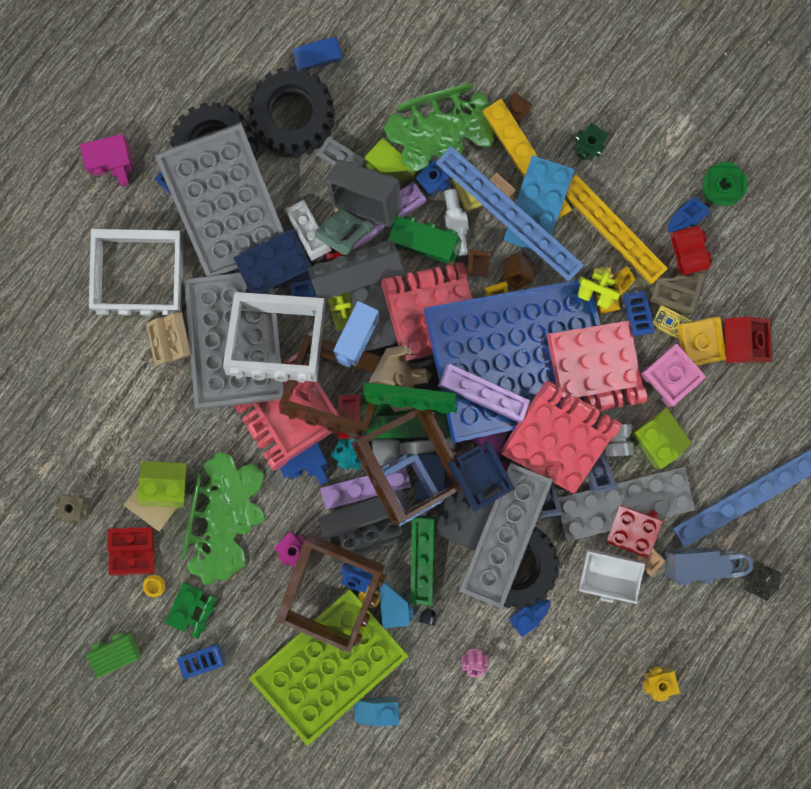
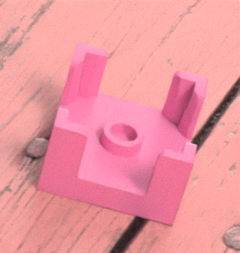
M678 344L668 347L660 358L640 372L642 380L650 382L663 397L660 400L666 407H673L706 378Z

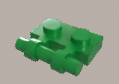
M184 581L164 623L182 632H185L188 625L194 627L191 636L199 639L202 631L204 632L207 627L206 622L210 613H213L216 608L215 602L217 597L209 594L207 601L201 599L204 590ZM197 606L202 609L198 619L193 617Z

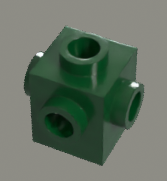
M590 123L586 130H580L573 140L576 143L573 148L576 151L575 154L582 160H589L590 162L594 156L599 158L606 148L603 143L609 134L593 123Z

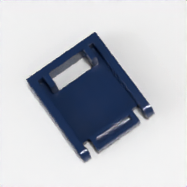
M489 441L483 443L487 452H484L481 445L457 457L458 468L453 460L448 462V466L473 512L515 490ZM497 484L500 492L484 500L480 492Z

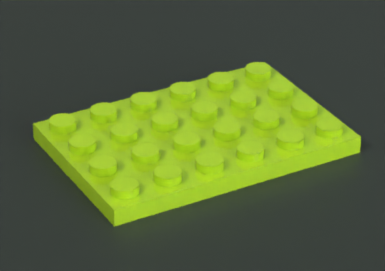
M350 588L314 621L350 636L363 603ZM369 609L367 613L371 616L367 626H362L359 632L363 634L358 647L354 645L350 653L300 632L249 677L251 682L307 746L408 658V654L391 634L383 628V625Z

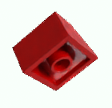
M751 316L724 319L723 333L726 344V363L772 362L770 319Z

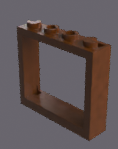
M305 334L294 365H303L307 353L311 354L313 336ZM322 339L320 357L337 362V357L333 351L337 343ZM363 352L357 366L352 364L351 366L374 373L382 357ZM288 380L279 403L280 414L289 416V419L297 418L303 420L311 426L320 425L326 427L327 430L334 433H346L351 438L355 436L361 438L368 434L377 405L369 402L363 422L361 423L291 402L290 398L297 380Z
M414 409L351 442L393 525L406 521L461 490L448 466V462L453 460L457 468L459 467L456 462V452L453 448L449 447L445 431L439 427L435 420V412L432 413L428 409L424 411ZM418 416L452 485L403 511L368 441Z
M310 534L304 541L275 621L350 653L354 645L359 646L363 634L359 633L361 627H366L371 615L367 612L369 607H374L377 601L378 594H375L377 586L382 587L386 578V574H383L385 565ZM314 549L374 574L350 636L292 611Z

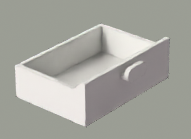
M586 549L578 585L579 591L601 596L600 600L613 603L614 599L637 604L645 563L642 560Z

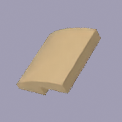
M175 312L164 318H157L146 323L155 366L177 361L191 355L182 312Z
M138 487L124 503L125 507L157 531H161L172 515L180 508L138 506ZM185 492L184 501H185L186 498L189 496V494H187L186 492Z

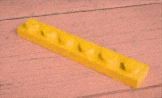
M500 99L484 109L482 113L524 178L532 155L537 156L503 100ZM565 198L557 220L572 211Z
M577 174L572 177L565 198L650 285L653 284L668 268Z

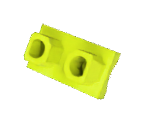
M604 269L602 274L593 273L592 278L598 280V283L582 276L578 281L580 287L577 296L589 301L593 291L599 292L601 294L596 304L606 309L611 306L614 299L618 300L620 294L618 291L604 286L605 283L613 286L615 282L614 279L608 277L609 270Z
M349 292L328 298L336 331L344 330L353 311Z

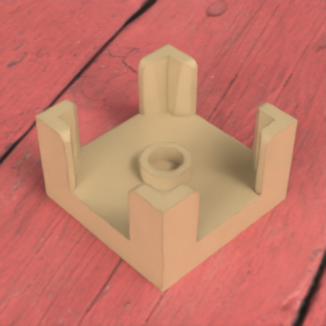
M405 345L386 349L368 383L413 388L414 385L428 383L432 374L426 368L412 369L406 362H403L401 356L412 353ZM389 405L395 412L415 409L412 407L398 408Z

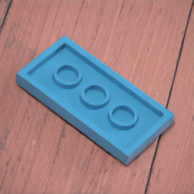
M532 155L516 204L552 235L575 169ZM507 227L504 241L533 250Z

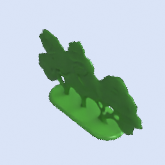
M473 83L462 84L414 98L396 109L398 113L413 111L410 118L391 114L388 124L384 125V130L389 141L404 145L405 148L402 150L401 162L409 166L410 170L419 171L427 167L433 155L439 159L450 146L462 154L464 146L461 141L465 137L477 146L491 147L495 132L482 111L492 104L488 102L486 96L481 92L474 93L470 102L459 98V96L473 88ZM452 99L455 103L454 110L447 114L441 112L438 103ZM470 104H474V105H475V109H473V108L470 106ZM433 105L434 110L427 117H424L418 111L420 108ZM460 105L463 108L467 106L472 113L470 115L462 111ZM457 108H458L459 111H460V113H459L458 115L456 114V109H457ZM414 119H417V126L414 125Z
M219 452L215 454L214 458L204 463V470L209 477V484L204 488L200 487L201 474L197 473L181 560H184L188 545L190 543L194 544L197 555L188 562L187 569L191 574L200 576L203 585H212L216 579L226 580L234 572L240 571L247 565L244 550L235 542V535H245L252 530L253 525H259L266 520L261 507L251 503L249 500L256 492L260 491L264 479L262 470L258 469L255 463L244 465L238 470L231 455ZM212 486L218 487L217 490H211ZM198 493H202L210 499V503L203 512L195 511ZM194 517L204 518L208 522L207 531L200 537L191 534ZM204 536H210L208 540L203 539ZM200 542L206 543L210 547L211 552L209 554L201 549L203 545ZM200 554H203L205 559H200Z

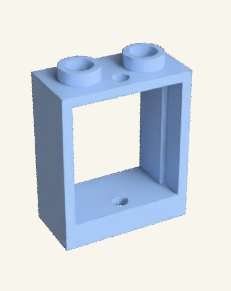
M357 301L333 350L337 357V362L346 367H350L351 364L357 366L379 321L378 310Z
M406 454L397 459L398 464L390 467L388 464L381 468L385 476L388 477L411 464L429 497L438 493L417 454L411 457ZM443 500L425 509L424 511L416 514L415 516L407 519L399 525L401 526L407 523L408 521L414 519L415 517L440 504L441 502H443Z

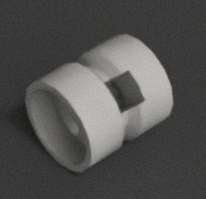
M621 424L617 435L611 438L605 447V456L634 455V443L630 441V438L633 437V424Z

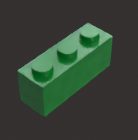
M405 215L404 218L397 216L388 242L393 240L397 248L454 265L462 240L457 235L458 232L452 229L445 228V231L437 229L435 224L430 222L421 224L417 222V219Z

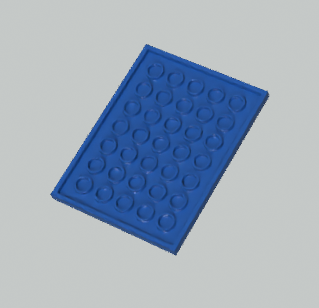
M579 280L424 308L439 382L446 365L451 364L530 400V405L546 381L556 385L547 335L600 325L593 293L589 301L579 298L577 296L580 287ZM441 387V392L453 393ZM457 394V412L446 413L453 443L514 430L518 424L513 419Z

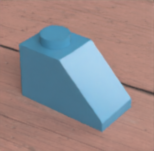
M384 580L382 587H380L383 628L410 626L409 620L414 619L413 606H408V600Z
M398 696L360 699L354 705L355 723L371 726L399 725Z

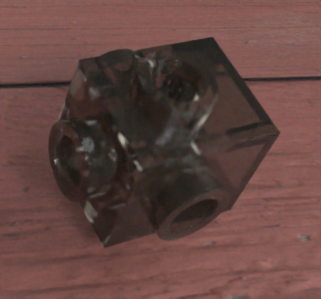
M756 561L753 564V570L749 574L742 576V579H744L743 589L768 601L779 589L781 572Z

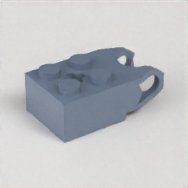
M709 547L664 550L666 577L679 585H692V581H701L703 584L715 583V579L741 577L753 570L752 558L736 551H718ZM743 558H744V559H746V561H747V563H748V566H747V568H746L744 571H739L740 569H742V568L744 567V564H743ZM738 559V565L735 567V562Z

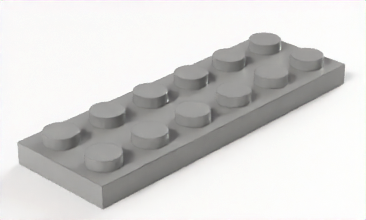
M509 463L506 473L515 490L494 501L459 589V592L501 609L504 606L553 481L512 463Z
M685 467L616 483V489L596 494L591 490H585L558 497L562 515H559L565 541L611 531L620 505L644 514L649 513L650 510L656 511L659 519L695 510Z

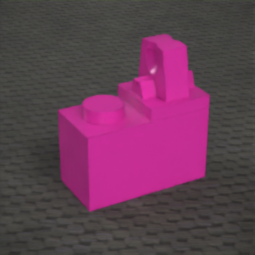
M123 134L80 144L87 172L94 176H102L107 174L106 171H111L113 177H118L120 186L131 185L129 173H132V169L135 168L128 139Z

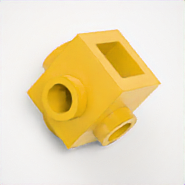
M653 667L649 669L648 673H644L645 681H642L646 695L649 694L653 700L659 702L670 699V696L680 694L675 671L670 667Z

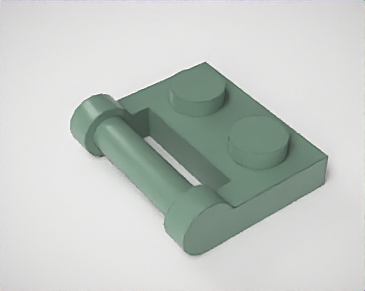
M340 208L316 230L315 238L341 254L347 255L364 235H368L373 230V225L368 220L362 221L343 208ZM356 229L347 240L341 241L348 233Z

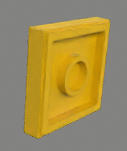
M721 316L676 324L680 348L696 366L726 360Z

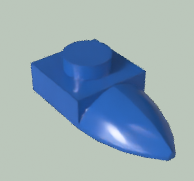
M695 196L692 197L673 215L667 232L679 231L689 225L695 227L710 213L709 208Z
M538 600L534 606L526 605L508 618L521 637L540 625L539 623L549 610L550 600Z

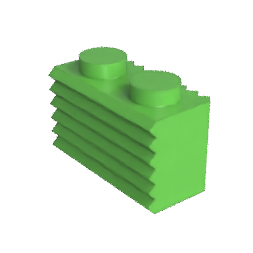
M122 631L111 637L112 641L104 644V641H100L90 646L92 650L86 654V657L92 666L96 678H100L142 657L131 632L125 634Z

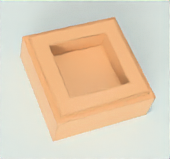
M654 548L649 559L640 555L636 558L637 560L644 561V571L651 577L666 562Z

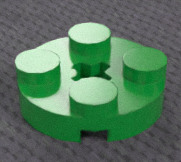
M720 162L707 170L702 179V191L708 203L719 207H729L740 201L747 191L748 181L745 173H742L738 168L739 166L731 162ZM723 179H726V183L730 184V187H727L726 190H723L719 185Z

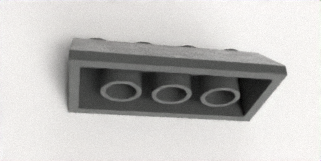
M393 240L381 242L377 246L360 249L356 253L339 256L332 261L318 263L308 268L317 298H324V300L379 282L384 278L404 273Z
M403 490L394 491L404 510L409 509ZM379 497L318 518L324 540L359 555L412 538V520L401 526L399 524L393 525ZM332 557V559H333V561H334L335 564H338V563H340V562H343V561H341V560H338V559Z

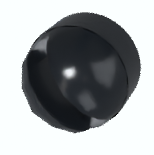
M429 608L424 609L420 614L418 622L436 626L437 614Z

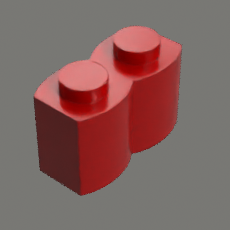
M700 225L670 234L680 276L710 269L712 256L709 251H706L705 243L707 242L705 231L701 230Z

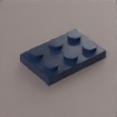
M294 229L233 257L249 292L264 294L309 272L308 268L312 267Z

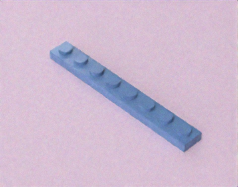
M450 146L436 162L440 168L566 280L570 281L584 266L578 258L455 148Z
M811 448L673 526L672 529L682 547H687L811 475Z

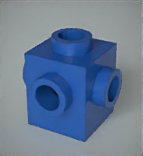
M437 160L429 161L428 166L423 168L422 172L416 177L428 193L436 196L440 191H446L451 186V181L453 180L451 176L436 164Z
M344 562L340 574L344 576L340 584L366 593L373 574Z

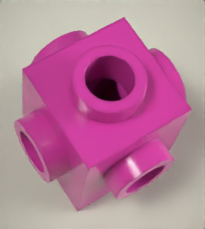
M291 530L274 547L280 554L278 558L286 566L290 564L294 567L297 563L306 540L301 534L297 536ZM291 547H294L297 553H293Z

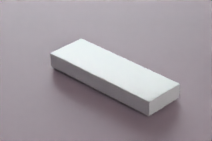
M305 200L285 209L311 260L331 251L330 246L315 238V232L319 226Z

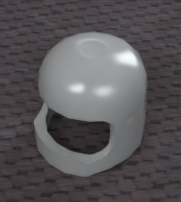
M374 438L371 440V449L380 466L389 464L393 467L398 464L396 460L404 456L401 455V442L398 439Z

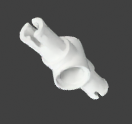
M457 189L444 191L447 205L446 215H444L445 228L458 232L457 235L462 240L457 257L468 255L465 235L469 231L466 211L460 208Z

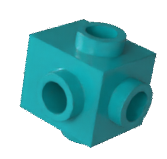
M340 439L331 457L339 461L337 463L338 466L348 471L350 467L359 471L362 466L351 445V442L357 439Z

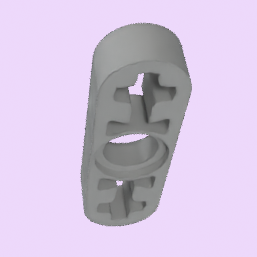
M447 437L446 441L449 447L453 449L458 448V442L453 443L452 437ZM430 439L400 443L401 455L435 451Z

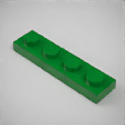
M365 382L363 389L366 401L375 405L389 404L398 408L412 407L421 411L426 409L436 410L440 413L457 412L458 402L456 393Z
M417 516L412 519L410 604L430 606L434 604L436 517Z

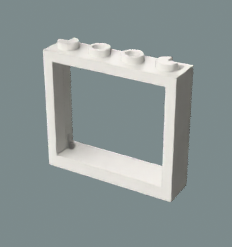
M91 229L89 309L96 311L97 315H109V311H118V315L125 316L131 315L132 312H140L142 316H153L154 312H162V316L182 312L184 234L181 231ZM103 242L175 243L174 304L101 303Z
M234 292L223 363L226 375L236 376V378H242V376L252 377L256 380L272 378L280 382L297 380L300 383H305V381L317 382L326 309L324 298ZM254 311L315 316L309 366L233 360L240 312Z

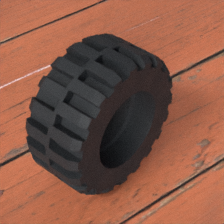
M283 67L276 69V74L272 75L271 72L266 74L264 82L259 80L256 84L257 90L251 93L250 98L252 102L249 103L248 107L251 124L264 146H268L270 151L274 153L280 152L285 157H289V154L301 157V153L307 152V155L313 153V148L316 146L320 148L324 144L323 140L331 135L330 129L334 126L335 115L331 94H329L325 83H321L320 78L316 74L311 76L309 70L302 68L301 72H299L296 67H289V71H284ZM291 95L306 98L312 105L313 115L305 126L296 130H284L275 125L272 120V110L279 100Z
M205 102L200 104L199 109L195 110L194 107L188 109L189 114L186 117L182 114L178 118L181 122L179 126L174 125L172 129L174 136L170 137V145L175 147L197 139L211 130H221L241 122L257 161L256 152H258V145L247 119L245 120L243 114L238 110L234 111L232 106L227 104L222 107L219 102H212V106H208Z
M534 527L527 545L536 558L535 572L525 583L511 585L504 603L506 608L516 607L517 609H523L526 605H536V601L544 600L547 597V592L553 590L555 586L554 581L559 576L558 565H560L556 554L557 549L552 544L551 539L537 527Z

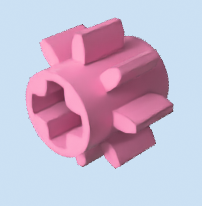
M470 649L466 652V655H462V671L467 670L468 676L480 677L484 674V671H488V655L483 656L481 650Z

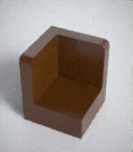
M469 250L466 269L467 276L488 277L490 251Z
M522 250L504 260L503 278L515 291L534 282V262Z

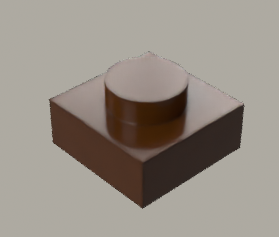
M514 93L506 104L519 125L533 105L517 93Z

